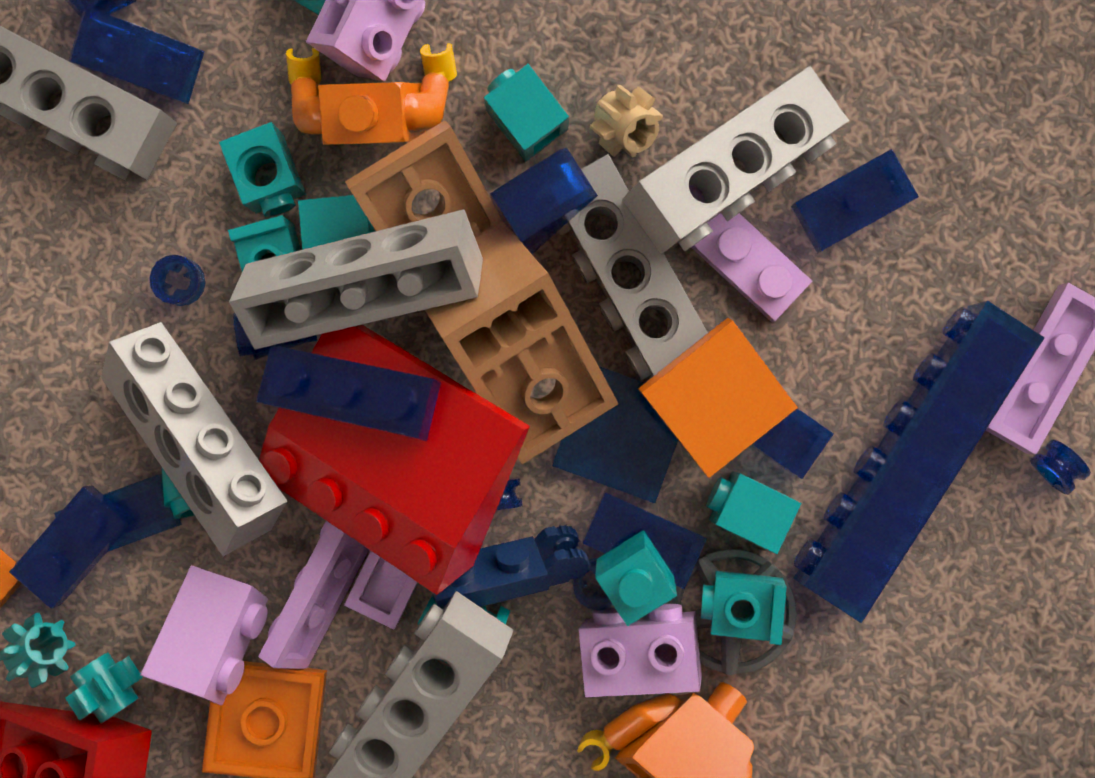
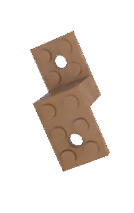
M446 121L441 122L345 181L376 231L465 210L483 257L478 297L425 309L476 393L530 426L518 455V459L522 464L619 404L549 273L503 222L452 127ZM425 189L439 191V203L433 211L427 214H417L412 211V201L420 191ZM547 378L556 379L555 386L548 395L542 398L530 397L533 387L539 381Z

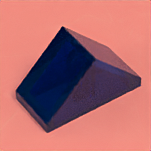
M567 148L558 150L490 193L492 202L503 222L531 254L537 251L598 196Z

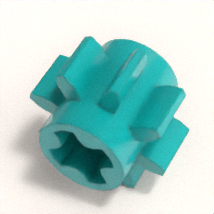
M34 613L25 620L23 627L14 623L2 632L3 637L10 642L6 648L0 651V661L3 660L6 669L9 671L5 680L9 682L17 677L28 678L30 687L36 688L46 682L48 674L56 677L68 670L69 666L62 658L66 651L76 646L74 641L67 639L62 629L64 625L63 620L54 624L43 623L40 613Z
M109 652L70 676L77 689L65 697L79 720L93 712L101 724L139 698L131 686L142 679L143 676L140 675L141 673L129 656L115 663Z

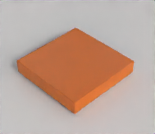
M729 318L722 321L638 388L708 478L798 408L735 322Z
M243 661L244 672L235 691L227 694L222 706L210 702L202 772L251 778H315L327 670L273 668L266 663Z

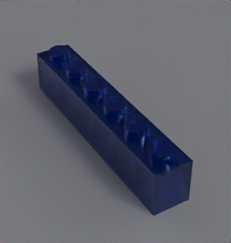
M989 301L969 305L967 309L960 307L949 318L942 332L943 335L948 337L937 355L930 353L920 363L913 376V380L918 383L917 387L908 401L899 400L889 411L883 423L888 432L877 448L872 445L860 456L853 471L859 477L848 494L840 492L831 501L824 514V520L829 522L819 539L817 541L813 538L809 539L795 558L794 567L799 570L793 579L860 623L863 622L1045 338Z

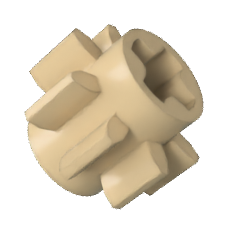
M618 85L615 91L604 95L597 102L594 114L595 121L590 124V128L601 137L598 144L614 157L621 149L631 157H635L636 153L649 148L658 135V121L663 118V115L652 107L655 98L639 86L630 93L622 85Z

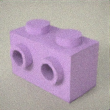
M326 0L306 43L358 77L385 82L389 73L395 69L400 61L401 48L412 25L421 17L425 8V0Z
M191 565L140 675L222 706L227 694L233 693L241 681L244 672V662L242 659L250 640L257 638L265 625L268 613L266 607L268 598L251 585Z
M663 604L627 626L615 607L594 610L592 612L593 618L586 619L580 626L579 639L585 697L700 691L702 673L695 611L682 612V605Z

